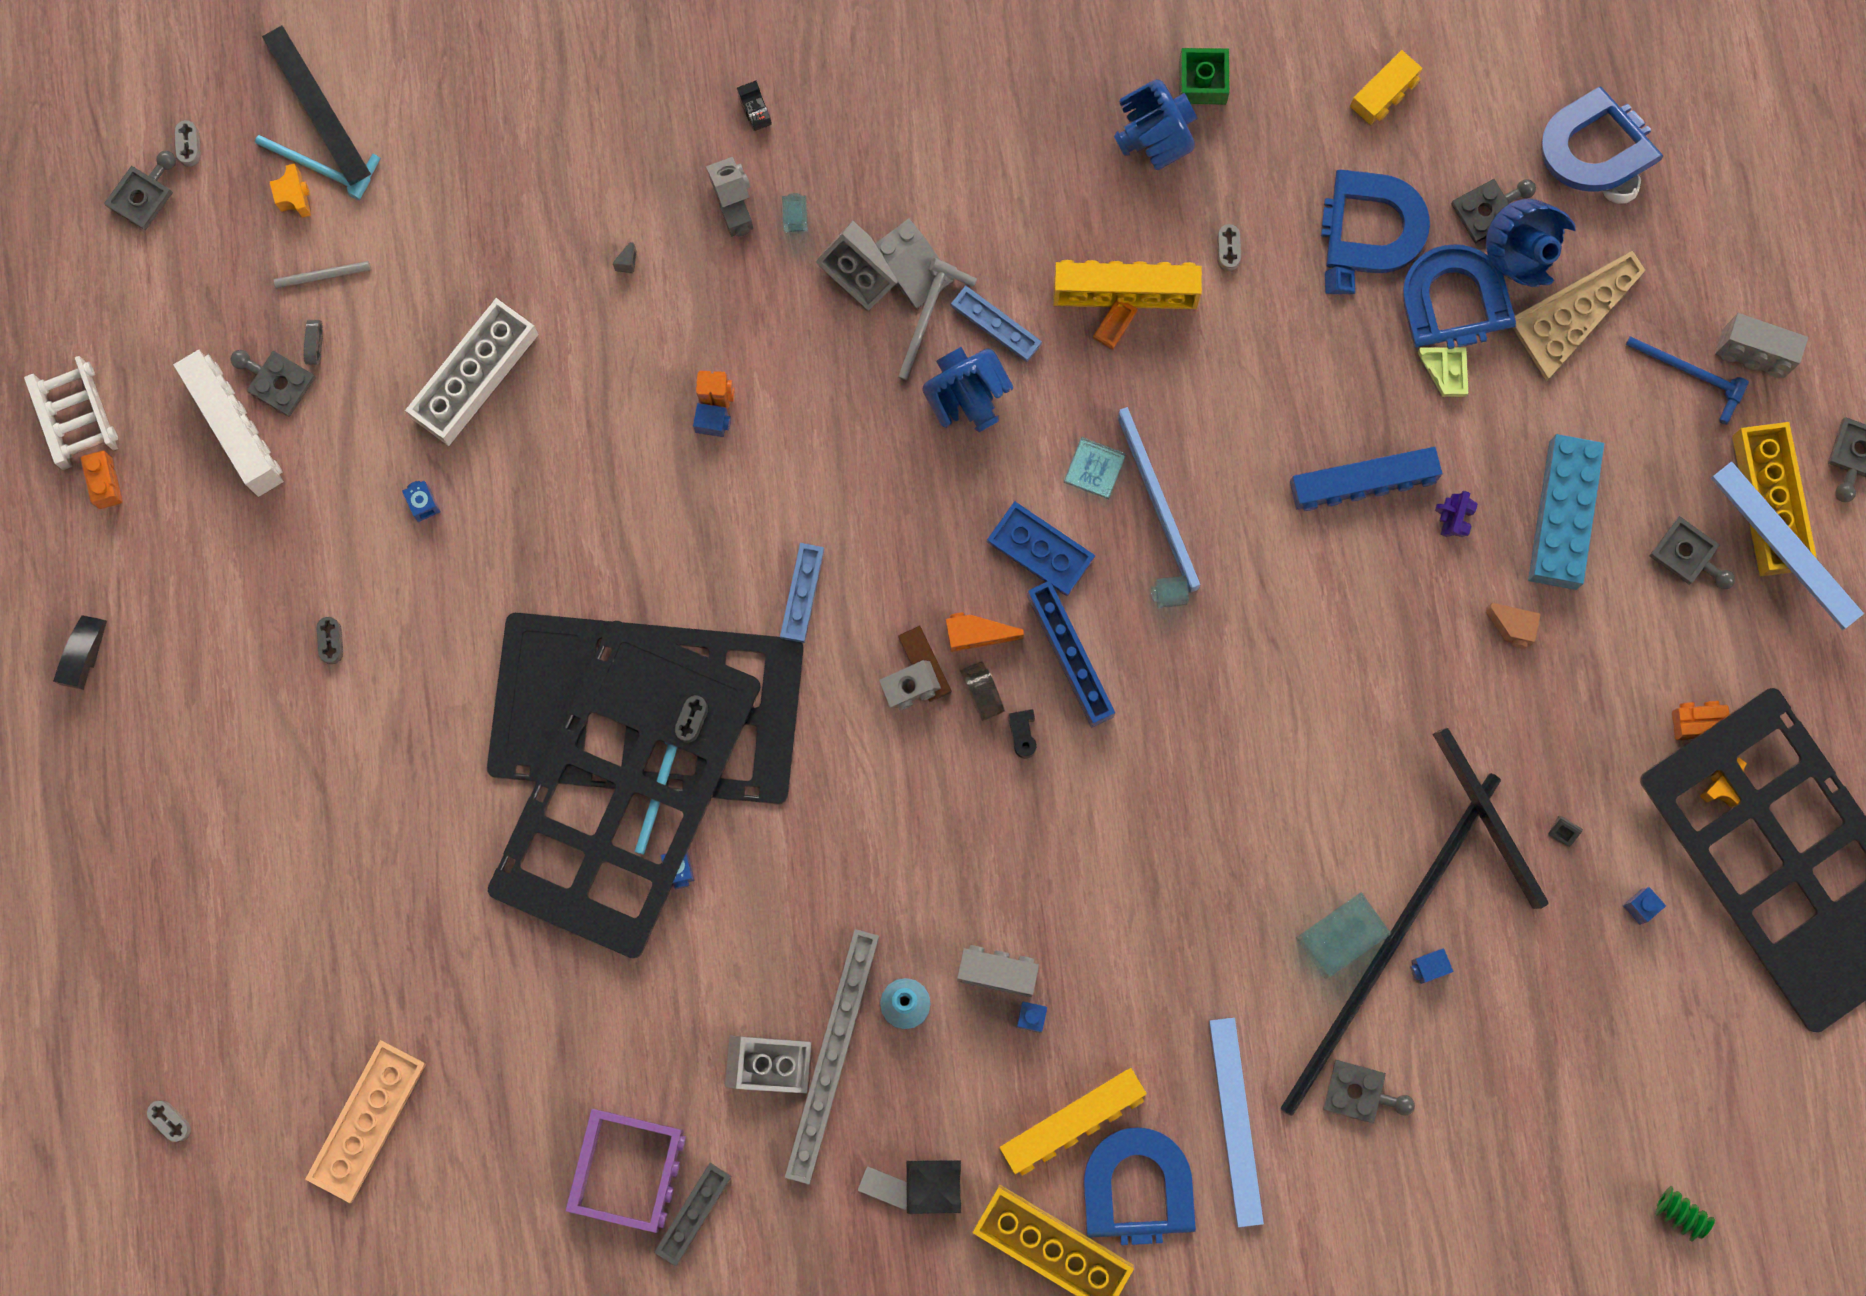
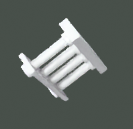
M80 356L75 357L78 369L47 381L40 380L34 374L24 377L53 461L62 470L72 467L70 458H72L73 454L105 442L113 451L118 449L115 442L118 440L117 433L113 426L110 427L92 378L95 375L94 369L90 362H85ZM82 378L86 390L53 403L48 400L47 393H49V390ZM90 399L93 412L62 424L56 423L54 415L57 414V411ZM95 421L98 422L101 430L100 434L69 446L67 444L64 445L62 439L64 433Z

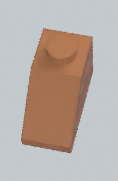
M1491 603L1487 607V615L1506 642H1511L1512 646L1517 648H1527V646L1530 647L1535 643L1540 613Z

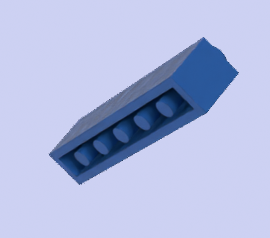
M1435 446L1294 475L1290 480V486L1296 510L1303 508L1304 511H1311L1317 509L1318 505L1326 503L1327 506H1335L1341 504L1342 500L1351 499V501L1362 500L1366 498L1365 495L1375 494V496H1383L1388 494L1389 490L1407 491L1412 489L1413 485L1422 484L1423 487L1431 486L1437 483V480H1439L1443 473Z
M1051 581L1028 590L1027 598L1091 728L1114 718L1115 711Z

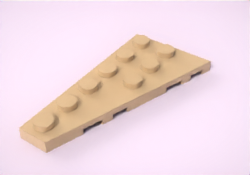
M1633 251L1515 316L1516 327H1513V330L1546 381L1549 380L1645 272L1644 267Z

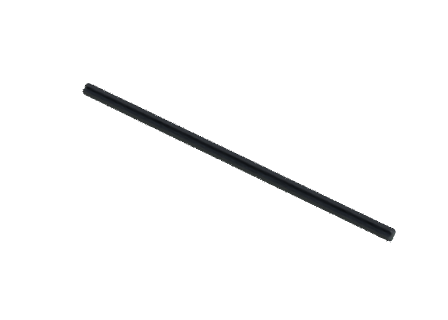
M1490 773L1482 784L1489 799L1501 782V779L1493 773ZM1472 802L1281 1106V1110L1284 1113L1292 1116L1296 1112L1477 821L1479 814Z

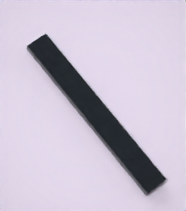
M283 25L263 35L262 38L349 185L352 186L370 176V171Z
M1449 728L1433 733L1432 735L1533 909H1542L1549 904L1547 898Z

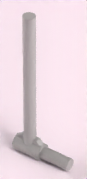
M933 258L930 263L929 270L935 278L898 376L902 380L907 381L943 281L954 278L971 287L977 281V278L959 271L957 267L937 258Z

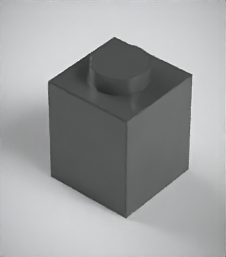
M744 200L722 207L721 203H719L731 237L744 236L753 229L752 220Z

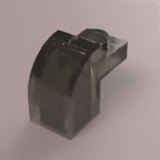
M982 661L960 670L962 679L970 692L973 704L982 721L1005 712L994 680Z

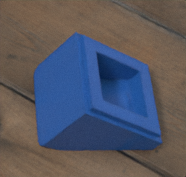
M1341 267L1327 270L1325 272L1326 294H1355V270Z

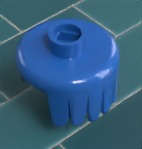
M1155 79L1120 98V106H1123L1122 111L1124 113L1133 110L1127 115V119L1131 123L1124 126V131L1121 133L1117 131L1114 135L1124 156H1130L1129 152L1135 149L1139 152L1154 144L1146 150V154L1148 157H1151L1150 161L1154 169L1160 170L1194 150L1195 141L1187 124L1198 118L1185 93L1173 99L1164 82Z
M1522 199L1512 202L1495 216L1489 226L1486 237V250L1489 260L1504 276L1521 285L1530 287L1550 285L1554 282V279L1546 271L1549 267L1553 266V262L1561 254L1564 241L1563 235L1565 234L1564 229L1575 231V223L1567 213L1543 201Z
M960 347L938 359L936 362L942 373L924 383L922 391L941 426L947 428V426L951 425V418L954 421L959 420V404L969 422L973 421L976 427L974 429L978 432L999 422V415L995 416L993 412L995 406L992 403V394L995 398H1000L1003 396V392L1008 393L1010 390H1013L1014 386L996 353L992 349H984L968 358L963 348Z

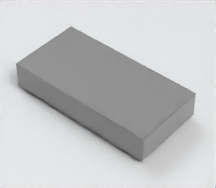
M867 1166L858 1191L905 1210L907 1207V1182Z

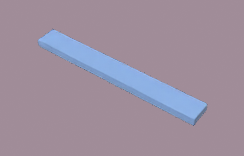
M1128 407L1120 409L1117 417L1188 592L1197 591L1200 587V582Z
M1732 461L1711 477L1713 482L1842 630L1846 629L1864 614Z
M1235 1018L1210 1020L1209 1026L1237 1227L1262 1225L1264 1222Z

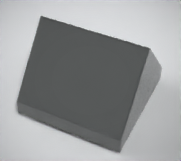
M1558 816L1548 834L1570 847L1582 833L1583 829L1564 817Z

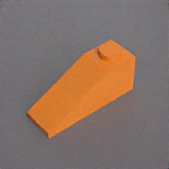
M963 612L951 614L950 618L946 619L951 652L1024 639L1023 629L974 615H964Z

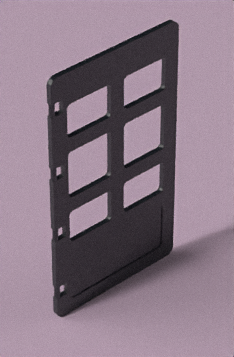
M516 612L508 615L505 622L487 761V772L489 775L501 779L537 781L588 667L597 652V643L602 639L607 626L612 621ZM626 623L679 646L707 648L710 659L725 665L727 653L731 650L763 653L765 655L761 703L759 707H752L745 722V725L756 726L758 729L752 779L743 781L720 778L712 798L769 804L784 803L789 794L804 653L803 643L781 639L777 636ZM574 716L568 729L575 732L580 718ZM588 720L577 742V748L583 751L585 750ZM626 726L621 766L627 764L640 735L639 731ZM697 756L696 772L694 775L669 774L666 786H669V779L682 780L683 788L673 789L687 795H692L706 767V759ZM517 765L530 766V773H516ZM573 765L566 766L558 783L608 789L616 788L615 783L608 780L606 782L593 781L592 773ZM644 771L643 775L657 781L659 773ZM745 788H760L759 796L745 795Z
M621 621L609 623L572 702L565 722L561 726L538 776L531 796L528 798L504 850L498 868H496L488 885L490 897L632 959L640 957L761 688L759 680L752 675ZM605 647L613 649L607 662L600 660ZM694 695L700 696L708 704V713L697 739L686 743L677 737L675 726L686 700ZM699 702L696 705L692 704L690 706L693 710L692 717H694L697 710H702ZM591 713H597L639 731V738L625 766L616 765L577 748L578 739ZM574 716L580 718L575 732L568 729ZM692 721L689 722L687 728L682 727L681 731L684 733V737L688 733H693V730L690 728ZM658 741L666 742L706 759V767L692 795H687L643 775L644 769ZM568 765L578 767L616 785L600 824L593 835H588L545 815L562 774ZM543 786L548 791L543 802H540L536 798ZM635 793L644 795L683 813L680 825L661 864L651 862L612 844L624 813ZM541 833L584 852V859L570 888L559 886L521 868V864L535 834ZM509 857L516 860L510 874L503 871ZM608 862L652 882V887L638 917L633 918L588 897V893L602 863Z
M1769 688L1641 775L1640 783L1805 1027L1811 1032L1818 1033L1866 1001V880L1836 901H1832L1813 874V868L1853 840L1858 842L1866 854V816L1848 789L1839 780L1836 772L1802 722L1798 720L1791 710V706L1782 693L1776 688ZM1785 712L1793 722V725L1789 728L1780 718ZM1776 729H1779L1799 756V762L1757 790L1738 764L1737 756ZM1719 770L1739 797L1740 802L1701 830L1696 831L1677 805L1676 799L1713 772ZM1812 777L1842 819V825L1800 853L1770 811V805ZM1828 778H1831L1838 788L1833 793L1824 782ZM1751 818L1781 859L1782 866L1740 895L1711 855L1709 847ZM1792 882H1796L1815 909V915L1777 942L1772 943L1754 918L1752 911Z

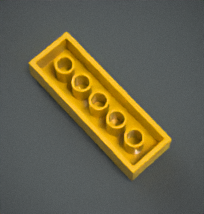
M1062 260L1055 264L1053 306L1112 307L1117 299L1118 302L1129 303L1136 308L1197 309L1202 294V266H1196L1195 263L1191 262L1182 263L1181 265L1159 262L1157 265H1152L1143 261L1123 264L1121 261L1099 263L1095 260H1088L1084 263H1075L1073 260Z
M1783 422L1740 428L1732 436L1738 469L1817 559L1790 423ZM1750 524L1760 577L1792 573Z
M1000 1184L972 1232L1076 1296H1119L1134 1270L1132 1263Z

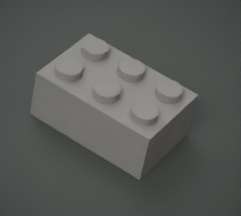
M1737 313L1723 328L1715 354L1721 356L1725 361H1736L1745 364V367L1748 369H1759L1768 372V375L1771 377L1785 378L1800 364L1808 337Z
M970 945L969 949L964 948L957 982L1032 997L1039 964L1034 963L1035 959L1020 956L1019 960L1009 958V953L996 950L994 955L984 953L985 948Z

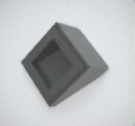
M630 242L614 260L613 266L615 271L634 272L637 255L634 243Z

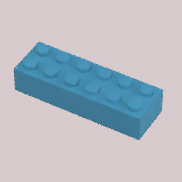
M1556 434L1549 441L1528 581L1577 590L1584 584L1605 443Z

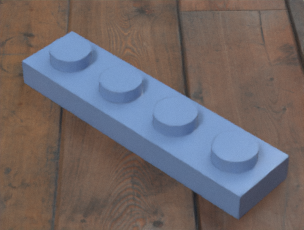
M966 285L951 303L952 308L1025 362H1028L1042 345L1041 340Z
M800 543L780 634L781 639L805 643L825 550L824 547Z

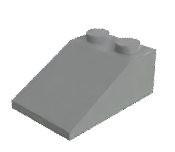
M908 218L875 243L898 280L895 285L917 310L925 304L935 278L929 270L930 263L933 258L939 259L924 235ZM954 279L943 281L940 292L954 282Z
M854 221L837 236L816 261L825 272L868 311L898 282L872 238Z
M730 1035L725 1087L807 1093L811 1042Z

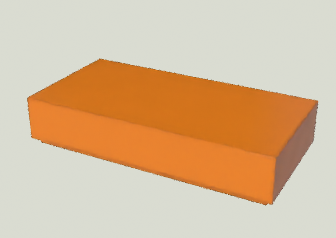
M1116 299L1093 335V339L1114 350L1138 312V309L1129 303L1118 302Z

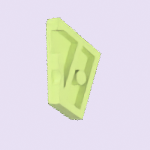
M1454 347L1453 349L1419 348L1418 355L1442 397H1467L1466 347Z

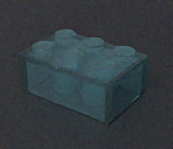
M1360 892L1298 935L1296 939L1323 977L1327 979L1391 935V932L1363 893Z

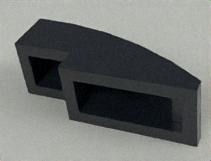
M84 615L80 617L65 646L53 682L62 686L84 690L90 667L94 668L107 623L106 620Z

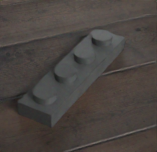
M711 1162L708 1164L654 1253L674 1266L678 1265L732 1176Z

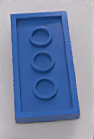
M1014 501L987 539V543L1043 581H1051L1053 587L1065 596L1070 594L1095 558L1093 553L1016 501Z

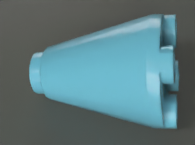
M908 978L898 979L890 983L883 991L880 1001L881 1011L886 1021L894 1027L901 1029L915 1028L923 1023L929 1014L931 1005L929 993L925 987L916 980ZM902 996H907L910 999L907 1006L900 1004Z

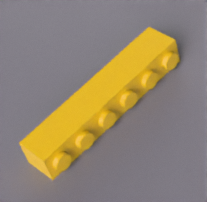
M1128 1068L1001 1145L999 1149L1013 1173L1017 1174L1020 1172L1021 1176L1035 1169L1033 1163L1040 1159L1043 1162L1050 1160L1057 1155L1056 1149L1061 1146L1068 1149L1079 1142L1077 1139L1079 1135L1086 1132L1087 1136L1101 1128L1099 1123L1108 1119L1110 1123L1122 1116L1123 1114L1120 1110L1127 1106L1133 1109L1144 1102L1142 1097L1147 1095L1132 1068Z

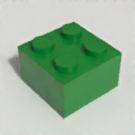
M1182 48L1179 58V96L1185 93L1190 104L1226 105L1230 93L1229 48Z

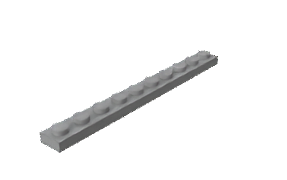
M857 929L854 930L785 1178L810 1185L879 940L878 935Z

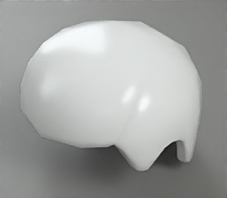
M1637 175L1618 187L1602 192L1609 201L1617 204L1628 203L1638 195L1641 178Z

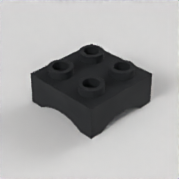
M961 1160L906 1161L908 1214L961 1213Z

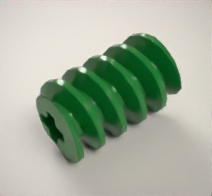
M1670 1186L1660 1197L1655 1215L1658 1216L1665 1212L1663 1221L1668 1222L1673 1218L1672 1228L1675 1229L1682 1225L1681 1234L1685 1235L1690 1231L1689 1240L1691 1242L1697 1238L1703 1239L1712 1230L1715 1218H1707L1708 1214L1706 1211H1699V1206L1696 1204L1690 1205V1199L1682 1198V1194L1679 1191L1673 1192V1187Z

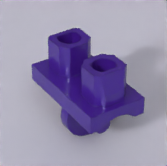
M1462 491L1461 494L1454 493L1451 495V498L1447 497L1444 504L1436 505L1435 511L1441 514L1439 521L1443 522L1440 535L1445 537L1454 535L1465 537L1470 534L1472 526L1463 521L1464 515H1474L1478 503L1469 498L1471 493L1467 491Z

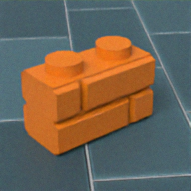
M699 371L697 373L696 393L700 404L728 409L730 402H734L735 398L733 380H728L725 372L714 371L712 374L711 371Z
M105 451L80 457L91 503L99 509L123 503L116 470L113 469L115 467L113 458Z
M1719 701L1704 702V706L1695 707L1694 702L1679 704L1680 708L1672 711L1675 739L1689 740L1696 738L1730 714L1729 706L1720 705Z

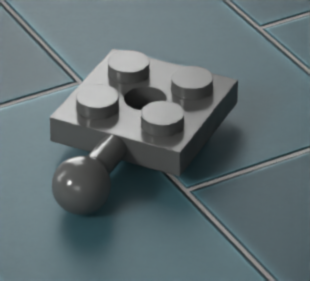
M161 151L157 155V165L149 176L131 165L104 202L105 206L146 231L173 194L169 188L158 182L163 172L172 169L176 164V158L170 151ZM136 194H144V199L140 203H133V197Z
M1492 179L1452 201L1451 205L1474 243H1477L1487 237L1491 222L1504 207L1520 197L1526 199L1532 197L1536 192V185L1532 180L1524 179L1518 183L1517 189L1504 195L1495 179ZM1487 206L1490 208L1491 214L1489 216H1482L1479 214L1478 208Z
M244 350L234 351L230 358L235 368H246L256 374L247 392L288 417L291 416L316 378L314 374L275 351H272L263 366L250 360L249 354ZM280 378H285L288 381L287 386L281 390L276 389V381Z
M1847 417L1841 421L1828 461L1830 465L1847 470L1844 483L1840 484L1835 491L1837 499L1841 502H1850L1855 498L1856 489L1853 485L1857 474L1866 477V424ZM1855 443L1864 445L1865 454H1859L1855 451Z
M1680 516L1674 521L1649 555L1689 585L1693 583L1701 570L1714 577L1716 585L1721 589H1730L1735 584V576L1731 571H1721L1708 562L1720 545ZM1679 545H1687L1690 548V555H1681Z
M1335 1060L1323 1110L1374 1123L1379 1104L1394 1107L1397 1113L1407 1116L1414 1111L1415 1102L1408 1095H1401L1396 1098L1381 1094L1386 1073ZM1351 1084H1357L1362 1090V1094L1358 1099L1350 1098L1347 1093V1089Z

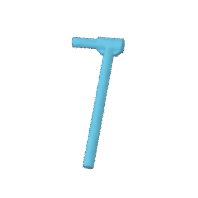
M258 135L255 139V144L346 185L348 195L356 200L361 199L371 181L370 177L381 159L377 155L372 154L366 164L371 175L350 186L345 176L332 168L263 136Z
M664 742L668 746L657 782L666 785L678 747ZM653 799L650 800L635 848V853L642 855L645 853L660 802Z

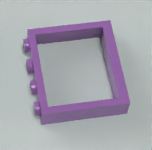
M591 1109L566 1211L654 1233L659 1232V1228H664L667 1219V1213L664 1212L666 1202H671L674 1187H670L672 1176L677 1177L680 1162L676 1160L678 1152H683L686 1139V1136H683L684 1130ZM603 1120L672 1136L651 1222L581 1206Z

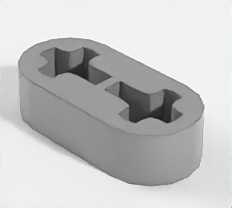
M188 120L179 122L175 127L176 156L186 167L195 166L201 157L199 130L193 122ZM187 128L191 130V132L188 133V140L183 134L186 132ZM187 147L193 153L189 155V159H186L184 156L187 155Z
M1226 224L1221 227L1217 237L1218 262L1223 270L1233 271L1239 266L1241 260L1240 232L1236 226ZM1226 232H1230V235L1234 236L1232 237L1231 244H1227V237H1223ZM1228 251H1231V257L1234 259L1232 264H1229L1228 260L1225 259Z
M155 1101L150 1104L147 1109V1117L167 1139L173 1142H181L189 1137L191 1132L190 1124L167 1101ZM157 1107L165 1108L163 1114L168 1118L167 1120L163 1117L156 1118L158 1113ZM171 1122L176 1126H183L181 1128L182 1135H173L175 1129L170 1125Z

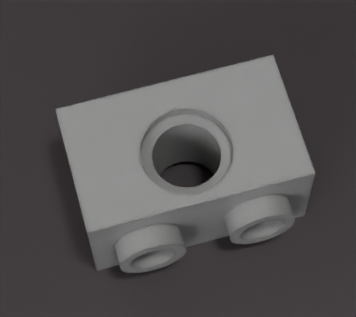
M733 157L706 166L712 186L722 207L749 198L747 188L751 187L749 180L743 171L741 163L736 165Z
M925 660L879 680L891 708H899V710L913 706L912 701L919 698L922 701L935 696L934 692L941 689L931 662ZM913 680L915 683V690L912 693H909L907 690V684L909 681Z

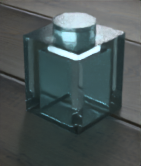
M798 193L782 196L784 232L808 231L806 196Z
M1186 576L1156 579L1155 586L1151 587L1152 600L1157 601L1158 608L1187 605L1189 595Z

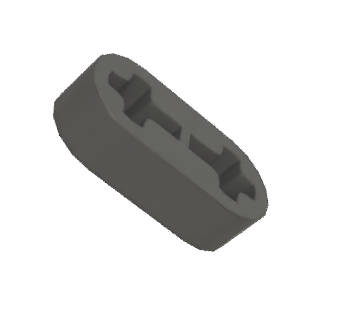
M307 320L303 355L304 362L308 365H319L321 361L323 339L321 320Z
M324 617L317 624L318 654L327 664H336L343 657L341 625L332 617ZM328 623L335 627V629L330 631L331 638L323 630V628H327ZM329 643L337 651L332 654V658L325 655V652L329 651Z
M694 695L689 697L684 703L675 726V733L683 742H693L700 733L708 713V704L702 697ZM699 702L702 710H697L694 717H692L693 710L690 706L692 704L696 705ZM692 721L690 728L693 730V733H688L684 737L681 729L682 727L687 728L689 722Z

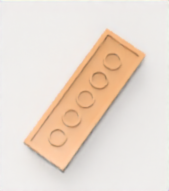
M380 1040L305 1180L352 1203L426 1063Z

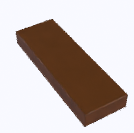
M919 625L898 635L911 665L922 660L931 662L941 689L934 692L935 696L928 699L929 703L951 693L952 690L921 626Z

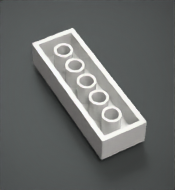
M496 298L406 408L405 411L409 417L449 446L539 335L535 326Z
M197 350L173 364L245 485L259 497L283 483L284 481L280 476L283 473L276 460H273L270 456V449L257 435L259 431L254 423L245 415L247 414L245 408L235 398L233 388L228 381H225L221 368L213 361L209 354L205 356L200 350Z

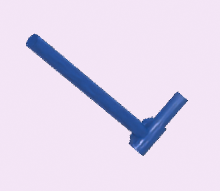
M1629 337L1626 342L1627 346L1725 390L1727 404L1719 422L1725 425L1729 423L1736 406L1740 404L1749 384L1748 380L1737 377L1729 382L1638 339Z

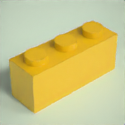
M1401 50L1353 97L1350 107L1370 125L1376 120L1381 121L1389 112L1388 108L1392 104L1396 106L1405 96L1404 92L1408 88L1412 90L1420 82L1421 78L1419 75L1423 68Z

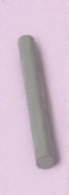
M369 261L276 278L274 279V285L276 288L354 274L369 271L371 266Z

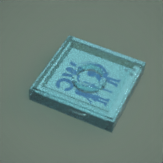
M1081 437L1063 483L1109 500L1127 454Z

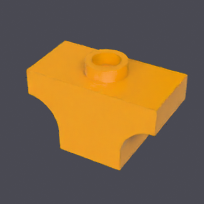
M295 163L286 165L284 175L277 180L270 181L274 202L281 212L296 210L302 218L311 216L307 196L310 195L307 182H303L301 172Z
M1737 757V762L1744 771L1747 763L1740 757ZM1717 770L1710 777L1712 783L1703 791L1700 797L1707 803L1714 799L1722 800L1729 807L1739 804V797L1723 774Z

